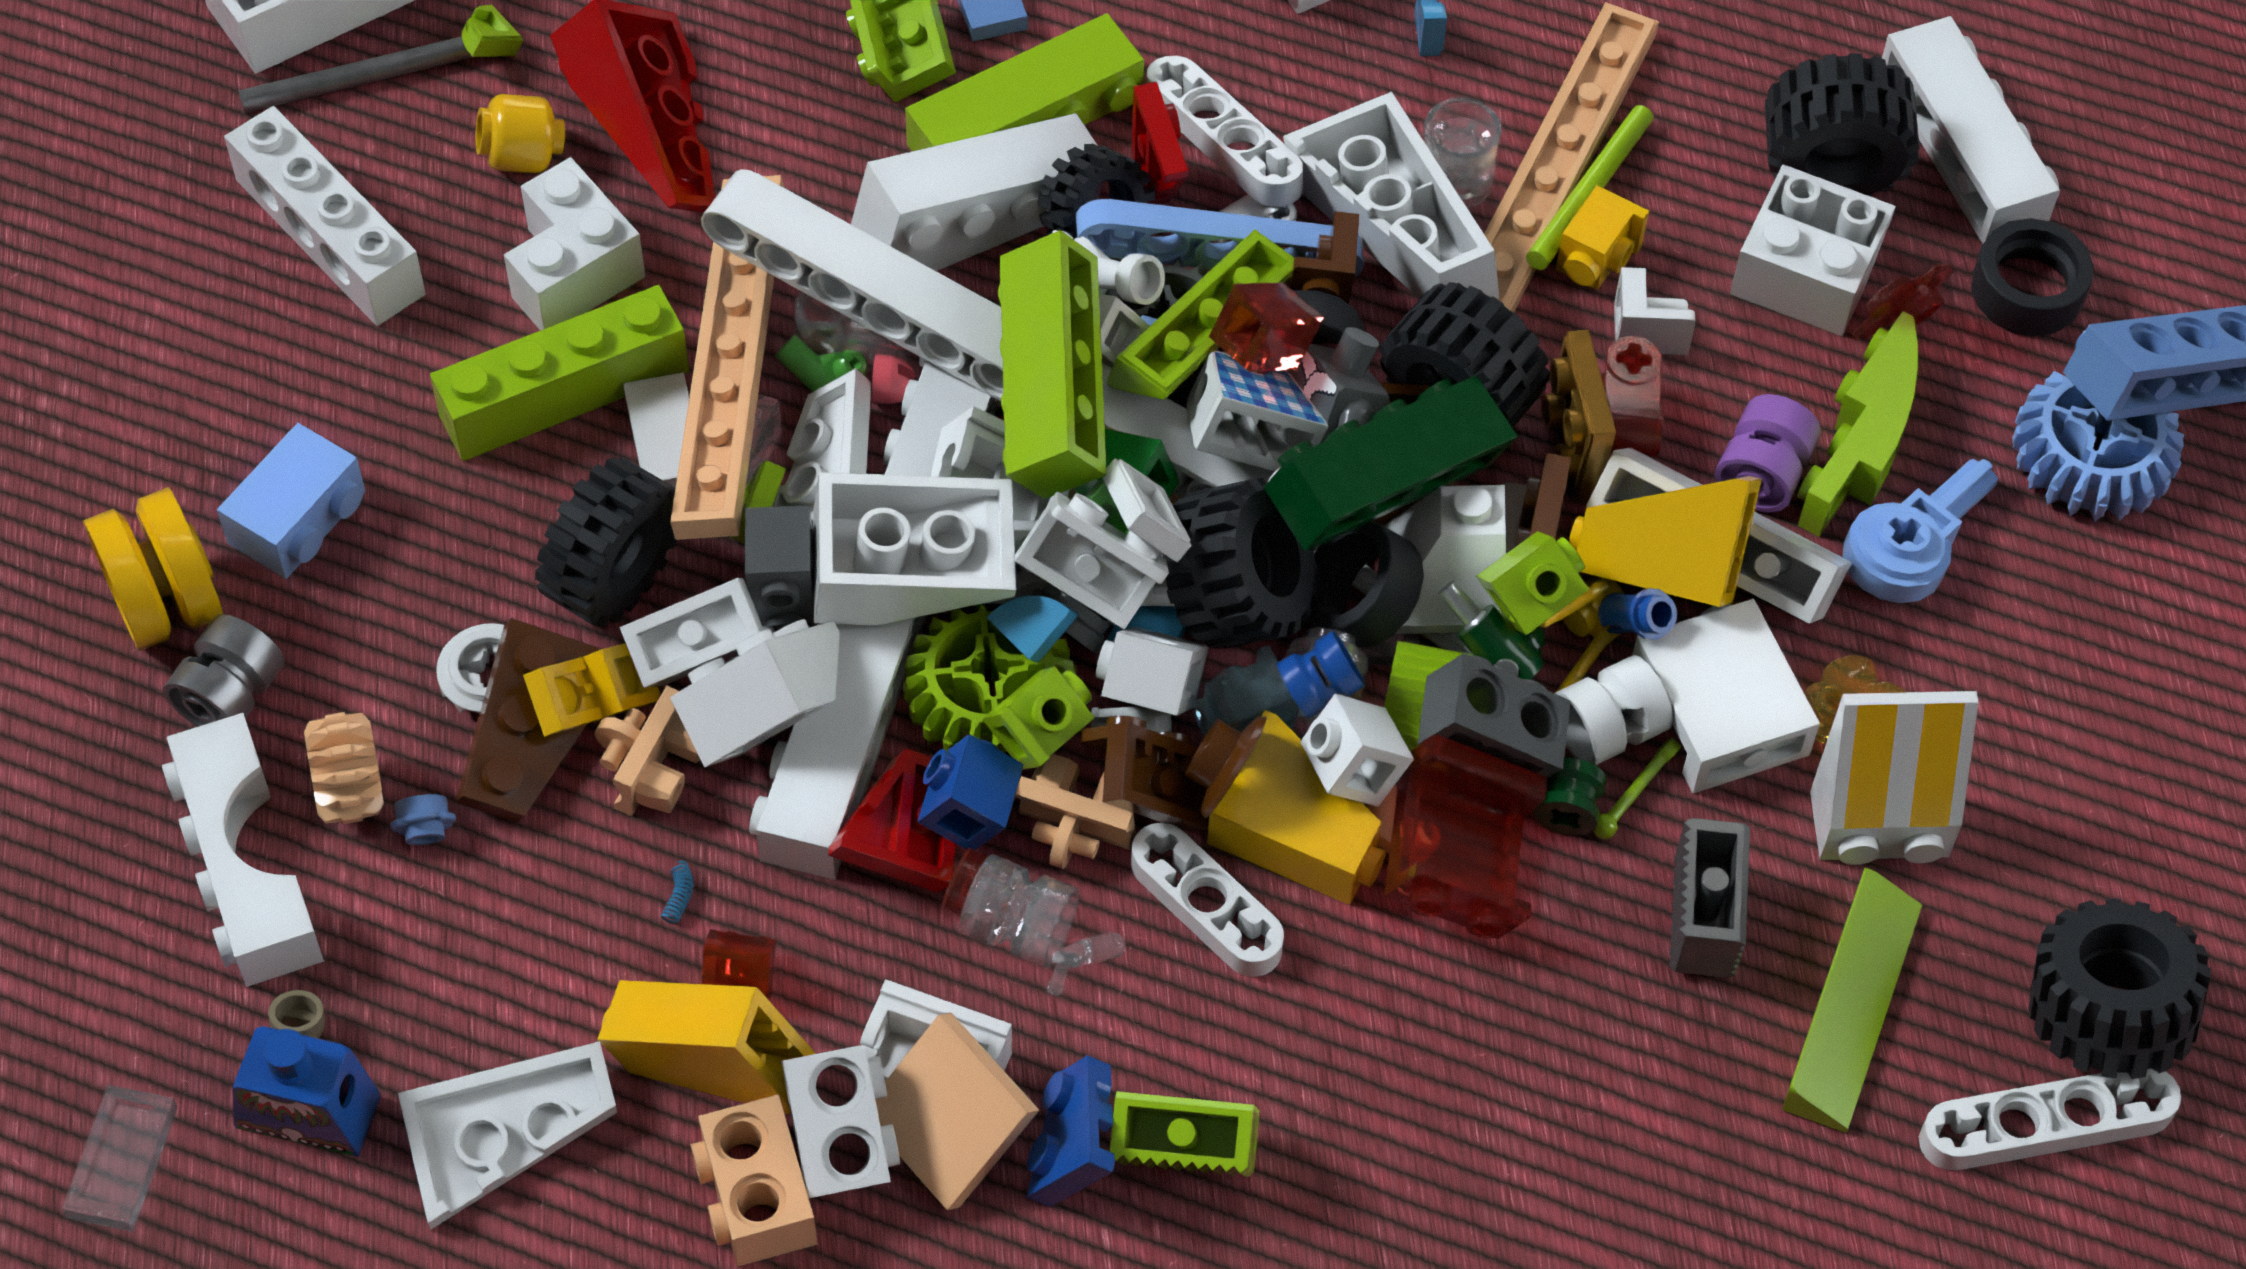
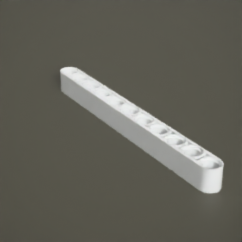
M741 169L736 171L701 217L702 227L713 242L1001 401L1003 393V358L1000 353V340L1002 338L1000 306L750 170ZM1102 363L1105 429L1162 440L1179 479L1177 486L1172 492L1173 494L1184 498L1188 493L1253 478H1264L1266 482L1269 481L1270 476L1274 472L1273 470L1196 450L1186 408L1168 398L1161 400L1110 387L1106 382L1112 368Z

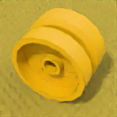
M169 487L138 499L136 515L145 536V540L138 543L124 515L115 509L83 520L85 530L106 582L138 651L169 640L171 623L162 599L170 596L183 623L193 630L210 623L215 616L223 614L219 598L211 580L214 575L193 525L191 522L187 523Z

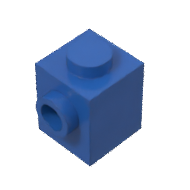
M968 734L949 750H939L927 765L923 776V783L928 788L917 823L970 852L975 851L1006 828L1024 764L1001 752L993 743L980 740Z

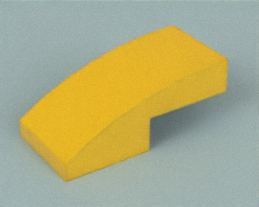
M626 643L601 649L584 657L541 667L523 675L544 737L593 723L606 717L625 713L631 708L637 709L655 703L661 696L658 686L643 687Z

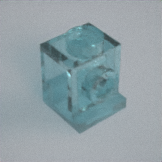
M1269 645L1257 650L1256 663L1244 668L1241 666L1227 668L1218 673L1212 681L1205 683L1204 698L1194 701L1192 704L1197 724L1205 736L1218 719L1242 732L1255 718L1262 716L1264 710L1276 714L1290 729L1295 728L1297 704L1278 671L1276 665L1278 660Z

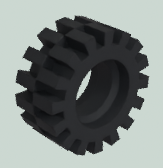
M1093 143L1084 144V151L1077 147L1066 151L1070 159L1069 163L1057 158L1051 165L1058 171L1055 179L1045 174L1042 185L1050 188L1049 195L1039 194L1038 205L1049 211L1039 214L1041 224L1050 228L1046 231L1048 235L1052 234L1054 230H1061L1067 232L1074 240L1077 238L1076 213L1086 203L1091 191L1104 181L1109 183V199L1145 203L1155 200V190L1145 186L1152 180L1148 172L1140 169L1142 165L1137 161L1103 145L1099 147Z

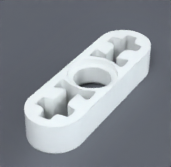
M1154 823L1144 827L1137 833L1132 843L1131 867L1134 876L1235 972L1249 977L1265 975L1278 965L1282 956L1284 932L1279 920L1177 826ZM1154 849L1160 854L1165 853L1169 849L1172 850L1173 867L1162 859L1154 864L1150 863V850ZM1176 871L1183 876L1177 887H1175ZM1209 886L1218 889L1224 895L1226 902L1220 909L1214 912H1201L1190 904L1188 896L1199 887ZM1239 911L1238 924L1236 927L1234 924L1231 923V921L1233 920L1236 912ZM1240 930L1250 939L1263 935L1265 937L1264 951H1261L1256 946L1243 950L1241 948L1242 934Z

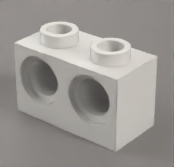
M1136 626L1116 633L1113 642L1105 640L1099 655L1096 678L1105 680L1101 696L1179 715L1194 708L1209 647L1206 644Z
M859 1045L781 1061L802 1177L808 1198L891 1182L888 1167L900 1165V1158L893 1124L880 1126L875 1099L887 1097L880 1056L867 1058L865 1045ZM831 1065L845 1067L851 1072L855 1080L853 1096L848 1102L840 1106H830L824 1103L816 1090V1081L823 1069ZM847 1133L860 1136L868 1148V1158L865 1165L859 1171L852 1174L839 1173L833 1168L829 1160L831 1144L837 1137Z

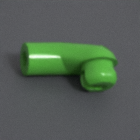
M795 334L774 355L812 392L855 368L865 377L868 373L867 359L860 352L846 350L844 352L817 355Z

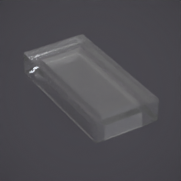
M112 1085L107 1086L62 1207L67 1219L131 1232L134 1231L178 1108L174 1098Z

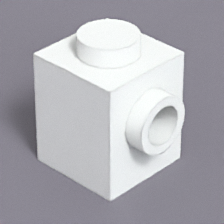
M1338 694L1333 695L1300 741L1328 794L1377 807L1380 806L1414 760L1385 707Z

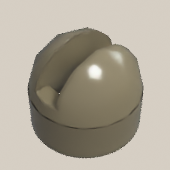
M304 990L285 992L273 1000L268 1010L270 1028L278 1030L292 1029L301 1035L317 1039L323 1033L325 1026L323 1004L311 992Z

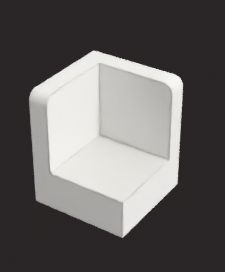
M1621 267L1614 301L1615 352L1688 355L1695 328V312L1688 310L1687 301L1684 299L1647 297L1646 268Z

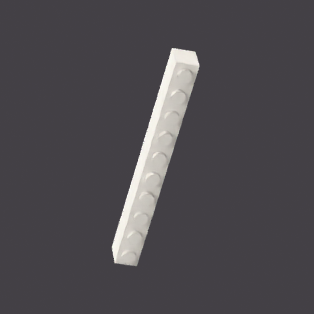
M920 357L919 365L923 367L919 381L910 379L905 389L902 401V415L906 417L901 430L892 429L886 442L884 465L888 466L885 475L930 476L941 429L973 406L996 417L1001 401ZM927 615L883 625L836 624L840 631L835 701L794 724L788 742L779 741L777 743L770 764L769 775L771 779H774L768 797L759 796L752 811L749 832L750 834L757 835L761 862L833 880L836 879L842 860L828 856L829 846L864 799L906 678L904 672L905 661L908 655H913V643L916 640V636L921 635Z

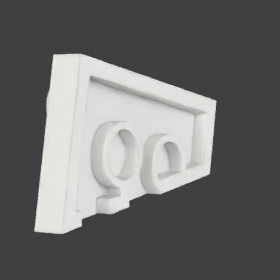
M600 1042L398 1093L430 1230L617 1113Z

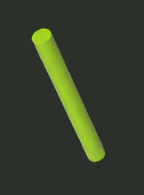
M1636 105L1625 118L1527 252L1526 260L1530 266L1538 270H1544L1559 251L1563 231L1596 185L1602 188L1607 185L1653 121V114L1647 107Z

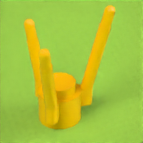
M1592 575L1584 581L1589 588L1587 592L1540 625V627L1546 628L1557 621L1563 620L1567 628L1575 635L1585 637L1589 634L1594 637L1556 692L1581 681L1605 646L1620 635L1607 632L1609 626L1602 627L1598 617L1601 601L1611 593L1624 594L1614 580Z

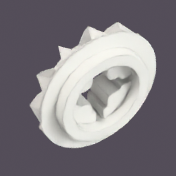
M481 624L467 628L455 635L440 653L436 670L437 680L443 697H447L453 702L460 713L469 710L480 714L487 687H484L480 675L477 673L484 672L486 663H489L490 654H494L495 658L504 627L502 624Z

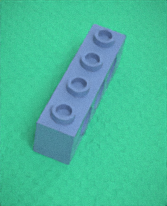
M2246 305L2089 324L2087 329L2077 339L2076 349L2063 371L2064 375L2107 421L2246 401Z

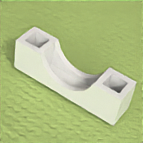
M244 713L167 736L174 761L163 764L162 769L173 802L186 799L190 815L178 820L190 856L202 853L207 870L196 873L195 876L207 912L219 908L223 918L224 926L212 929L224 967L237 964L245 986L248 987L324 962L296 875H278L257 870L243 862L235 854L237 838L244 823L257 808L271 798Z

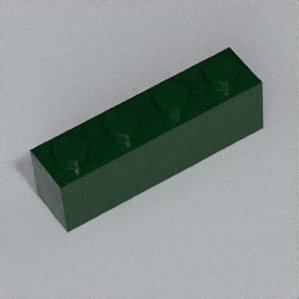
M1473 376L1454 385L1451 384L1449 379H1445L1425 390L1414 403L1407 405L1403 399L1396 400L1378 411L1371 421L1364 425H1360L1357 419H1354L1332 431L1323 443L1313 446L1310 440H1305L1293 446L1279 457L1277 462L1281 468L1264 488L1303 550L1307 551L1425 497L1440 486H1449L1488 468L1518 436L1480 379Z

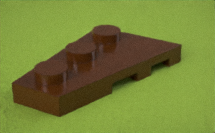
M513 618L508 620L503 627L455 803L514 822L520 821L525 816L586 725L544 737L523 675L541 667L584 657L601 650V648Z

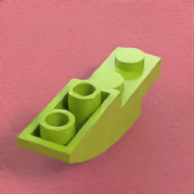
M1902 311L1889 331L1881 327L1876 331L1864 353L1863 360L1867 361L1861 372L1859 373L1851 369L1840 384L1834 398L1835 402L1842 405L1835 426L1837 432L1827 450V455L1831 458L1824 469L1814 465L1799 489L1797 498L1805 502L1798 526L1818 537L1821 536L1848 495L1871 506L1883 486L1896 457L1914 399L1918 372V341L1914 316Z

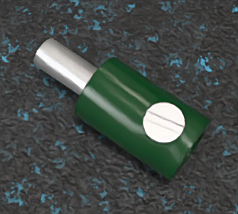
M1455 580L1447 583L1438 592L1437 595L1464 624L1457 637L1474 656L1485 658L1494 667L1521 679L1531 680L1544 665V661L1494 605L1491 604L1481 610Z

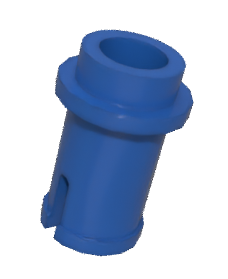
M1648 588L1640 591L1637 595H1625L1622 593L1607 595L1601 601L1598 617L1602 627L1609 626L1607 629L1609 633H1636L1643 639L1656 640L1664 637L1674 627L1677 620V609L1673 600L1662 590Z

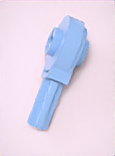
M1971 459L1930 496L1918 488L1901 504L1895 502L1875 504L1860 512L1851 525L1843 546V558L1852 562L1848 570L1849 576L1862 590L1881 600L1896 603L1915 602L1934 593L1950 565L1951 545L1962 524L1960 518L1997 485L1998 477L1992 471L1993 465L1986 459H1982L1980 462Z

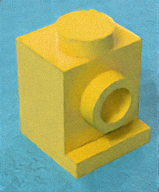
M1596 185L1562 233L1555 270L1566 274L1579 285L1590 286L1598 290L1611 271L1617 274L1620 273L1621 267H1625L1631 253L1636 255L1641 249L1649 210Z

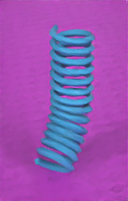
M681 860L678 863L684 864L675 866L670 872L673 874L674 891L671 898L668 899L669 902L666 903L667 906L664 907L663 914H661L664 921L672 924L680 921L679 919L682 917L681 915L684 913L683 911H685L689 899H691L692 888L694 887L690 867L686 861ZM664 916H666V917H668V918H670V919H674V920H676V921L669 920V919L665 918Z

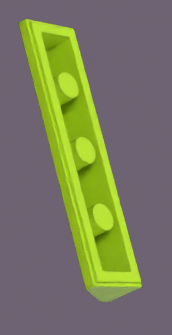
M1254 229L1116 357L1106 384L1117 390L1165 400L1206 361L1210 353L1215 352L1290 281L1295 258Z
M1864 868L1781 1109L1844 1133L1848 1131L1922 907L1921 903L1871 869Z

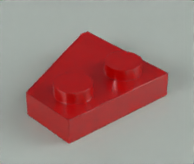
M1157 82L1134 86L1131 159L1141 164L1142 167L1140 169L1148 172L1152 180L1145 186L1155 190V200L1147 201L1146 203L1148 204L1170 202L1189 175V170L1178 139L1181 137V129L1177 110L1173 103L1165 105Z
M907 748L895 756L829 846L828 856L937 893L948 887L953 876L956 844L917 823L928 788L923 783V776L932 757Z

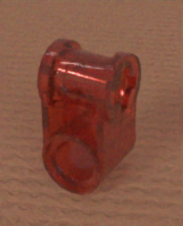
M1638 336L1622 337L1609 347L1605 361V372L1601 375L1616 429L1611 454L1614 450L1633 448L1648 457L1657 458L1661 446L1664 419L1663 403H1661L1662 359L1659 350L1653 343Z

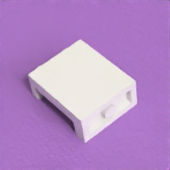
M1754 599L1735 605L1712 606L1700 616L1675 623L1674 627L1664 637L1656 640L1643 639L1639 635L1637 636L1633 655L1643 658L1653 668L1667 692L1672 707V725L1687 752L1682 774L1693 794L1810 756L1820 722Z

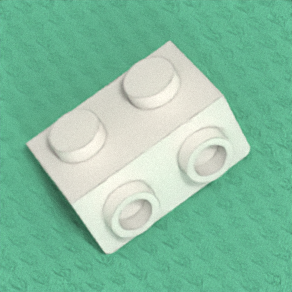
M1056 492L1015 554V562L1125 630L1155 583L1162 584L1169 574L1166 559L1160 556L1161 551L1130 530L1126 535L1105 522L1109 514L1089 498L1076 493L1073 499L1070 500L1061 493Z

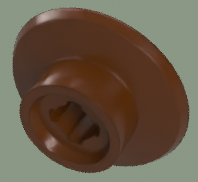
M1258 716L1242 732L1218 719L1202 740L1184 775L1206 788L1200 810L1205 819L1214 811L1238 776L1262 733L1267 717Z

